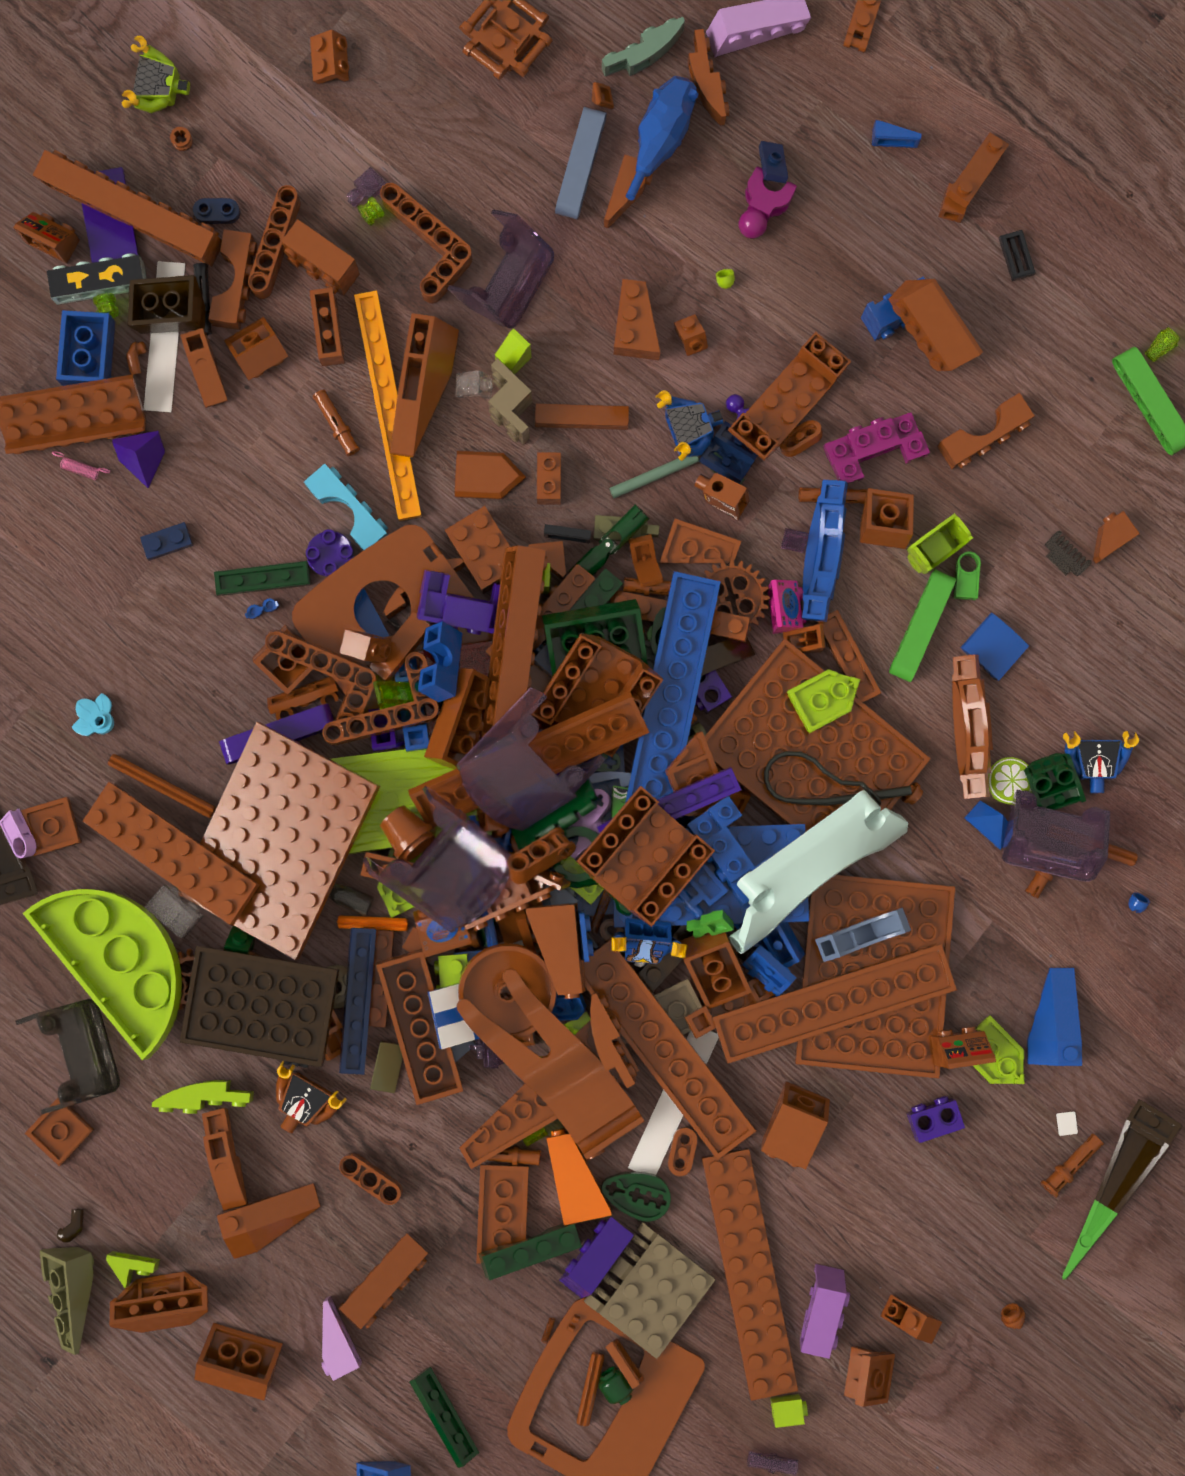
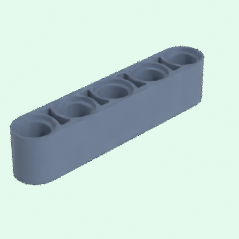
M588 107L583 108L558 196L555 214L578 220L604 129L607 112Z

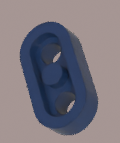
M202 198L196 201L193 206L194 216L200 223L232 224L239 219L241 214L237 202L230 198ZM203 207H208L206 212H201ZM226 207H231L229 212H224Z

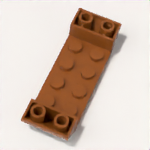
M815 332L801 347L798 355L749 410L739 416L728 431L761 459H767L831 389L849 366L851 360Z

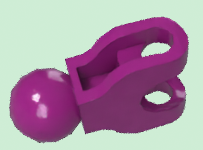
M757 166L749 178L745 190V197L749 206L738 221L741 234L750 239L762 236L767 229L769 219L786 212L795 194L797 185L787 182L781 190L776 192L770 191L764 186L762 168Z

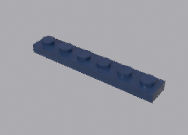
M351 927L339 1073L365 1075L376 929Z

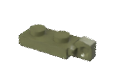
M595 515L594 540H601L622 517ZM646 522L630 539L649 534L652 537H658L659 525H649ZM617 531L608 536L614 541L621 542V535Z

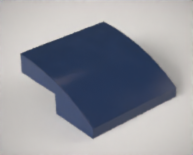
M725 421L699 462L718 474L740 484L758 455L728 431L731 424ZM717 452L723 459L713 453Z

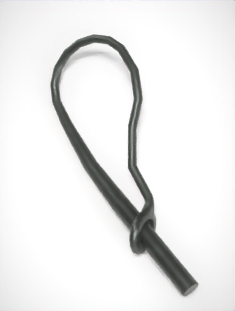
M785 751L776 754L768 762L764 770V782L767 790L774 798L785 803L822 806L841 805L847 803L856 794L806 799L785 798L778 795L771 788L769 771L772 764L784 756H800L813 762L825 775L841 785L861 786L878 805H881V799L912 795L911 786L873 791L861 781L841 780L827 771L816 758L803 752Z

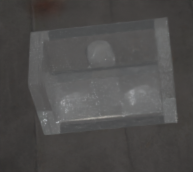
M163 885L145 905V908L179 938H185L204 917L199 913L201 908L191 900L189 902L185 901L181 897L183 893L174 885L171 887Z

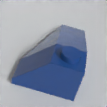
M1049 968L1038 1010L1035 1012L1034 1023L1027 1038V1064L1082 1066V1040L1074 968Z

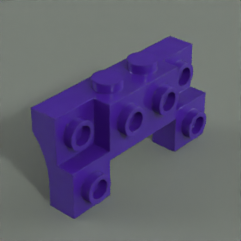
M424 570L417 612L419 620L435 623L443 621L457 630L458 627L467 628L468 633L481 635V631L494 633L500 584L494 583L490 601L447 593L450 575Z

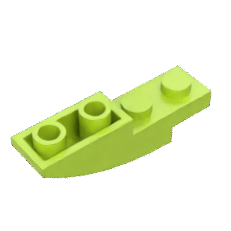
M231 1080L203 1081L178 1088L152 1102V1107H159V1112H173L174 1108L183 1109V1113L197 1114L198 1110L205 1108V1100L208 1101V1105H222V1101L232 1102V1106L246 1107V1103L253 1101L254 1091L230 1090Z

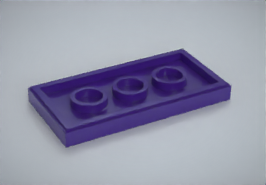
M122 167L99 171L107 175L115 184L119 181L126 185L124 169ZM82 203L92 263L99 262L102 258H122L125 254L139 255L133 225L129 226Z

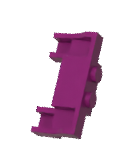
M912 412L894 419L884 420L881 417L870 422V426L864 428L862 425L856 426L849 430L847 436L828 442L823 446L837 480L846 481L847 483L863 480L864 475L859 463L900 448L906 464L910 463L913 459L922 456L924 458L930 454L922 431L919 432Z

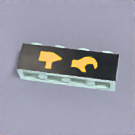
M125 254L122 258L117 259L102 258L99 262L94 263L79 262L76 266L71 267L61 265L47 271L50 296L57 305L128 293L130 280L147 279L144 262L136 254Z

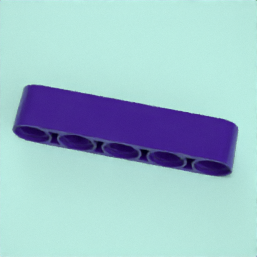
M323 704L265 725L295 741H299L322 733L324 726L335 720L329 704ZM253 729L219 742L226 765L239 761Z

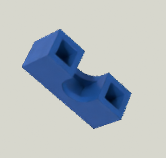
M443 621L425 629L423 649L433 656L435 664L420 670L418 686L420 693L437 702L456 696L463 635L462 632Z

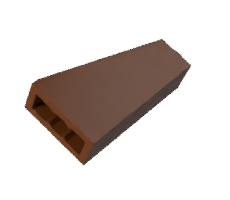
M570 903L526 908L528 920L557 994L564 995L565 999L579 998V994L585 991L578 904Z

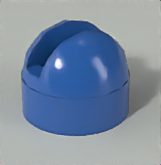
M1137 892L1131 895L1128 902L1129 908L1132 911L1136 910V913L1144 912L1150 904L1147 897Z

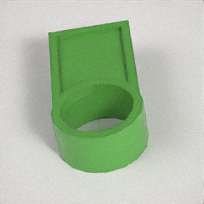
M964 552L956 560L954 599H978L981 560L974 552ZM963 556H970L976 561V569L974 571L966 572L961 568L960 560Z

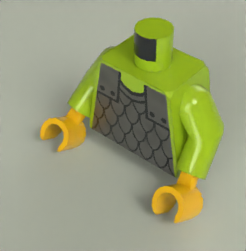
M136 36L134 39L141 44V47L132 44L131 49L136 53L142 51L144 55L140 54L133 91L126 90L122 94L123 97L129 98L130 101L123 100L121 103L125 108L134 105L136 109L155 113L167 106H173L176 94L189 95L190 82L180 80V74L174 63L151 45L146 46L147 42L143 36Z

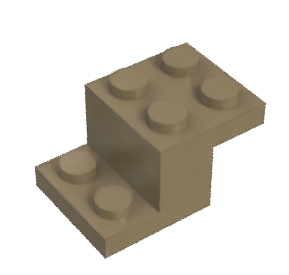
M496 359L491 364L492 377L494 378L493 383L500 390L488 401L490 418L499 427L503 425L508 430L506 432L507 435L514 442L519 440L524 445L530 439L529 427L519 416L533 403L532 391L499 359Z

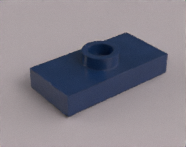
M761 141L759 153L764 180L786 183L788 172L783 145Z

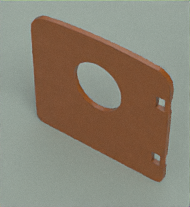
M405 525L357 554L309 591L295 604L292 611V621L305 641L369 667L372 661H364L339 653L345 630L366 632L360 627L354 615L355 599L363 587L379 580L391 581L399 585L409 597L411 605L410 615L413 612H418L421 597L420 590L425 569L450 575L447 593L474 597L429 534L417 525ZM428 546L437 556L431 562L423 552ZM426 621L431 626L437 624L435 622ZM458 627V631L463 633L459 663L493 639L494 633L481 631V635L468 633L467 628ZM394 635L386 636L384 638L391 640ZM423 639L414 652L423 654L429 667L435 664V660L428 651L423 649ZM320 653L316 655L323 665L327 663L328 658L325 654ZM416 659L417 668L420 669L423 664L419 659ZM340 663L336 667V671L341 675L347 674L350 670V666L347 663ZM363 672L359 675L358 680L362 684H367L371 681L372 675L368 672ZM375 672L376 684L363 714L368 713L371 709L399 705L395 675L389 682H386ZM333 678L346 695L350 684ZM353 694L349 700L353 705L357 706L361 704L363 698L359 694Z

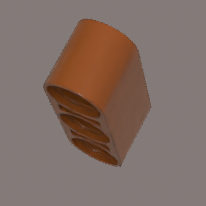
M357 1153L346 1154L341 1159L339 1170L346 1178L384 1204L393 1205L399 1201L403 1188L397 1180ZM347 1159L356 1161V1170L350 1171L346 1168L345 1162ZM367 1173H374L377 1177V1183L374 1185L368 1184L365 1180V1175ZM386 1187H394L397 1190V1196L395 1198L387 1197L385 1194Z

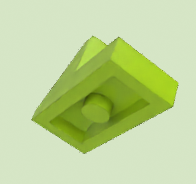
M116 1251L110 1252L106 1257V1261L124 1288L131 1284L133 1270H136L138 1275L149 1276L150 1273L158 1270L160 1259Z

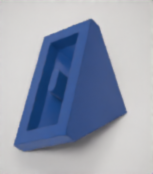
M981 800L964 817L999 850L1016 833L1003 814Z

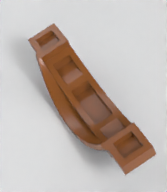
M979 655L953 657V720L960 780L963 783L964 799L990 797L988 774H992L990 751L993 750L990 704L986 703L984 679H980Z

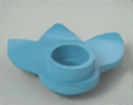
M103 693L96 698L95 702L90 699L78 700L75 710L79 719L73 724L72 729L82 736H90L94 733H109L114 727V719L110 714L112 709L111 700Z

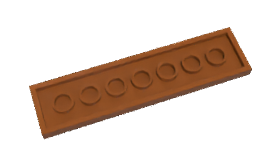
M112 782L107 783L83 819L85 824L229 925L235 924L260 886L257 882Z

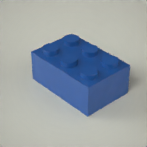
M62 310L56 380L62 386L111 378L115 320L109 313Z

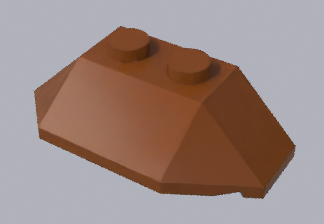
M185 1271L136 1279L117 1298L110 1301L109 1325L112 1328L140 1333L190 1325L208 1312V1287Z

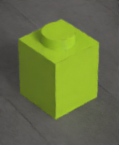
M799 1394L770 1397L775 1428L805 1424L804 1416H808L806 1401H802Z

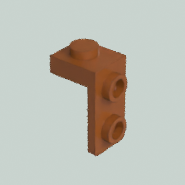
M651 534L629 539L632 563L640 587H652L663 583V576L656 559Z

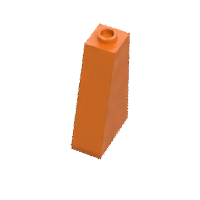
M565 1128L550 1131L551 1135L547 1136V1143L564 1225L611 1216V1208L580 1148L569 1132H565Z

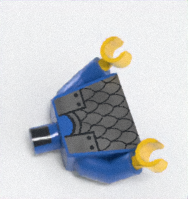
M661 391L655 396L662 400L657 404V407L660 409L665 406L668 407L665 409V419L676 445L674 451L679 453V460L682 461L686 457L702 455L711 444V440H713L714 431L712 427L723 424L720 410L707 414L703 403L673 397L668 391Z

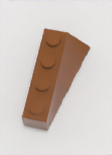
M459 668L456 696L443 701L424 755L425 758L452 769H457L476 760V755L480 754L481 746L478 745L479 733L483 731L484 726L482 711L486 709L490 683L488 676L474 669Z

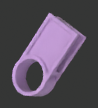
M20 809L16 811L9 810L0 820V826L15 856L18 858L31 857L36 852L35 839Z

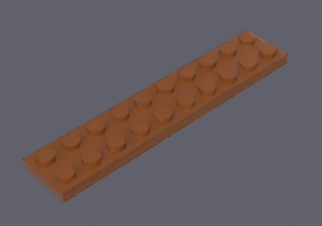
M630 691L409 789V796L424 822L432 824L435 828L650 732Z
M609 939L593 951L594 956H589V962H584L583 960L584 982L587 990L591 995L595 991H598L599 995H605L610 1004V1007L607 1008L611 1016L616 1015L621 1023L622 1028L619 1030L622 1036L716 1159H720L755 1133L756 1129L629 962L625 960L620 951H612V940Z
M938 944L725 1012L712 1018L728 1064L947 994L957 989L943 946Z
M746 1148L731 1151L718 1160L714 1155L702 1157L750 1400L798 1391L750 1150Z

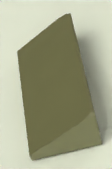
M386 1041L380 1042L370 1089L395 1093L403 1059L399 1044Z

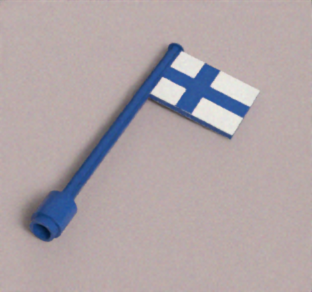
M472 815L456 819L457 825L455 827L460 848H465V851L468 852L481 917L489 914L479 892L486 889L480 856L477 852L479 844L484 842L479 820L476 821V816ZM493 918L487 920L488 926L484 927L488 947L498 944ZM459 983L428 992L440 1049L479 1039L457 1010Z

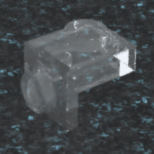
M480 370L456 373L455 396L459 398L481 396L485 399L491 398L493 389L491 375Z

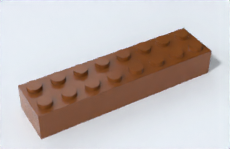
M44 150L33 173V176L43 184L129 226L133 225L135 230L202 263L213 266L222 242L218 237L219 233L214 231V228L202 222L199 226V223L194 221L192 217L182 212L177 215V212L162 202L156 205L157 203L151 200V197L139 191L136 195V192L131 190L129 186L119 181L115 184L107 175L99 171L94 172L79 161L75 160L73 162L66 155L56 150L53 153Z
M519 545L505 548L488 672L490 683L486 709L483 710L482 722H484L483 731L480 732L481 738L518 742L524 737L525 724H523L524 714L528 711L529 705L526 695L532 683L529 673L530 666H533L535 660V653L532 650L533 643L536 642L538 637L536 620L541 614L539 597L544 591L542 575L548 562V558L545 556L546 550Z

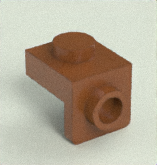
M695 314L674 322L675 330L683 342L687 356L708 348L705 330Z

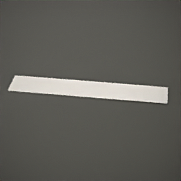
M158 261L156 278L184 276L185 263ZM179 331L151 333L143 410L171 412Z
M690 1031L687 1040L707 1064L719 1037L717 1033L710 1031L696 1039L692 1031ZM664 1089L628 1166L629 1169L636 1172L657 1174L671 1144L673 1135L683 1117L681 1111Z

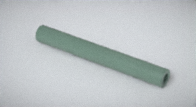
M698 456L686 457L682 461L679 458L609 488L611 495L615 499L698 463L699 458Z

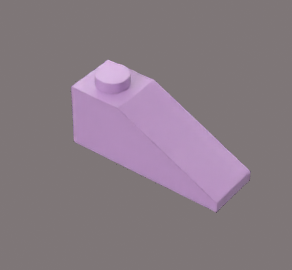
M329 1296L323 1302L322 1359L324 1362L321 1364L327 1376L330 1375L334 1381L359 1368L362 1361L331 1296Z

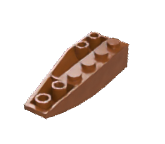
M411 314L390 449V454L414 458L452 375L459 330L435 316Z

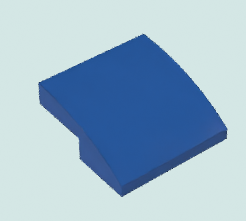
M990 613L960 648L967 655H979V664L994 680L999 681L1029 645L1000 618Z

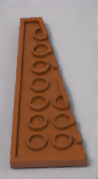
M590 1020L575 1036L600 1059L595 1046ZM619 1036L614 1039L615 1043L618 1041L621 1043L626 1053L623 1055L626 1063L631 1062L636 1072H639L640 1070L621 1037ZM616 1068L610 1069L609 1071L618 1083L622 1082ZM525 1083L459 1149L469 1167L473 1169L558 1118L543 1099Z

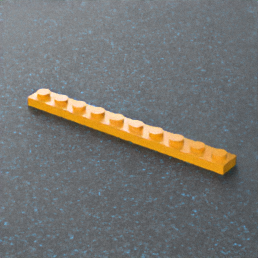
M376 290L356 294L354 297L398 520L403 521L422 517L411 458L390 454L398 393L378 292Z

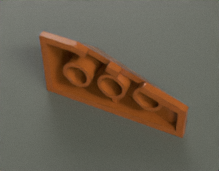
M311 1183L250 1202L245 1206L222 1211L217 1215L223 1240L233 1258L236 1259L258 1252L321 1205L315 1184Z

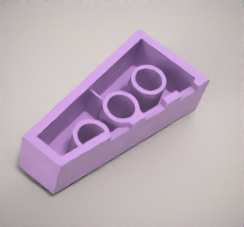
M763 0L719 9L706 34L709 37L713 55L717 57L790 33H799L805 29L811 16L805 0Z

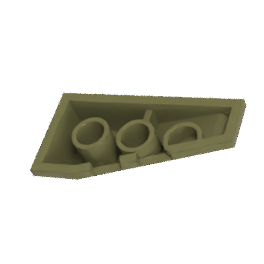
M80 1247L40 1250L41 1271L44 1282L49 1281L52 1293L48 1296L49 1303L53 1304L58 1315L55 1317L54 1322L61 1349L73 1355L79 1354L93 1281V1256L91 1252Z

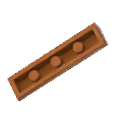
M536 404L535 427L628 430L629 406Z

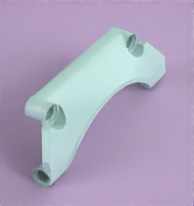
M865 790L858 792L843 806L756 869L745 874L738 881L737 886L749 899L750 907L746 910L742 927L729 936L732 946L740 954L746 952L770 934L800 903L832 877L858 860L884 850L907 832L908 822L901 815L887 808L881 810V807Z

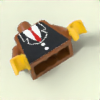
M282 1061L277 1069L276 1101L279 1104L278 1110L287 1115L280 1127L289 1133H293L299 1123L308 1127L310 1124L318 1125L330 1119L347 1100L346 1098L342 1101L338 1100L336 1097L338 1091L332 1093L299 1072H293L295 1068L293 1064L290 1069H286L284 1067L285 1061Z

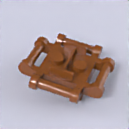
M483 0L467 21H463L459 26L460 30L472 39L467 42L462 52L468 57L472 56L494 73L493 76L498 80H501L508 71L511 72L512 70L525 77L530 65L545 47H549L553 42L548 34L541 32V29L549 19V15L544 11H538L525 0H503L502 2L500 0ZM511 5H516L535 19L536 22L533 25L510 9ZM493 7L494 9L483 21L480 30L477 32L474 29L475 25L487 10ZM537 40L538 42L534 45V47L530 50V52L526 55L522 62H519L521 58L525 55V53L529 50V48L533 45V43ZM477 48H479L480 50H482L484 53H486L488 56H490L492 59H494V60H495L496 62H498L500 65H498L497 63H495L493 60H491L489 57H487L485 54H483V53H482L481 51H479Z

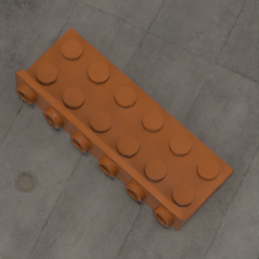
M133 374L0 396V428L6 443V454H22L35 449L41 451L59 445L65 447L77 442L89 443L101 438L113 439L125 434L136 435L145 431L146 417Z

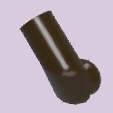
M71 1209V1223L57 1231L58 1240L68 1243L82 1232L84 1209Z

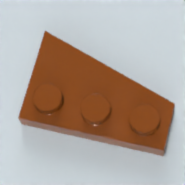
M674 519L660 563H721V561H724L726 564H729L731 559L735 561L741 541Z

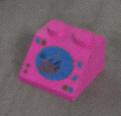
M771 580L767 592L770 597L768 600L773 634L803 628L806 620L802 618L803 610H801L800 601H803L802 587H798L797 581Z

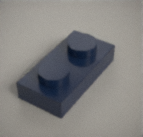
M185 522L140 537L149 561L194 546Z

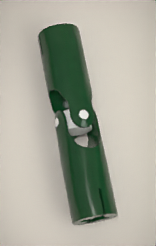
M634 504L601 538L599 542L601 544L591 548L569 572L578 564L594 576L605 565L609 555L615 554L650 518L645 512L643 513L639 506ZM616 531L621 535V542L618 546L614 540L608 537Z

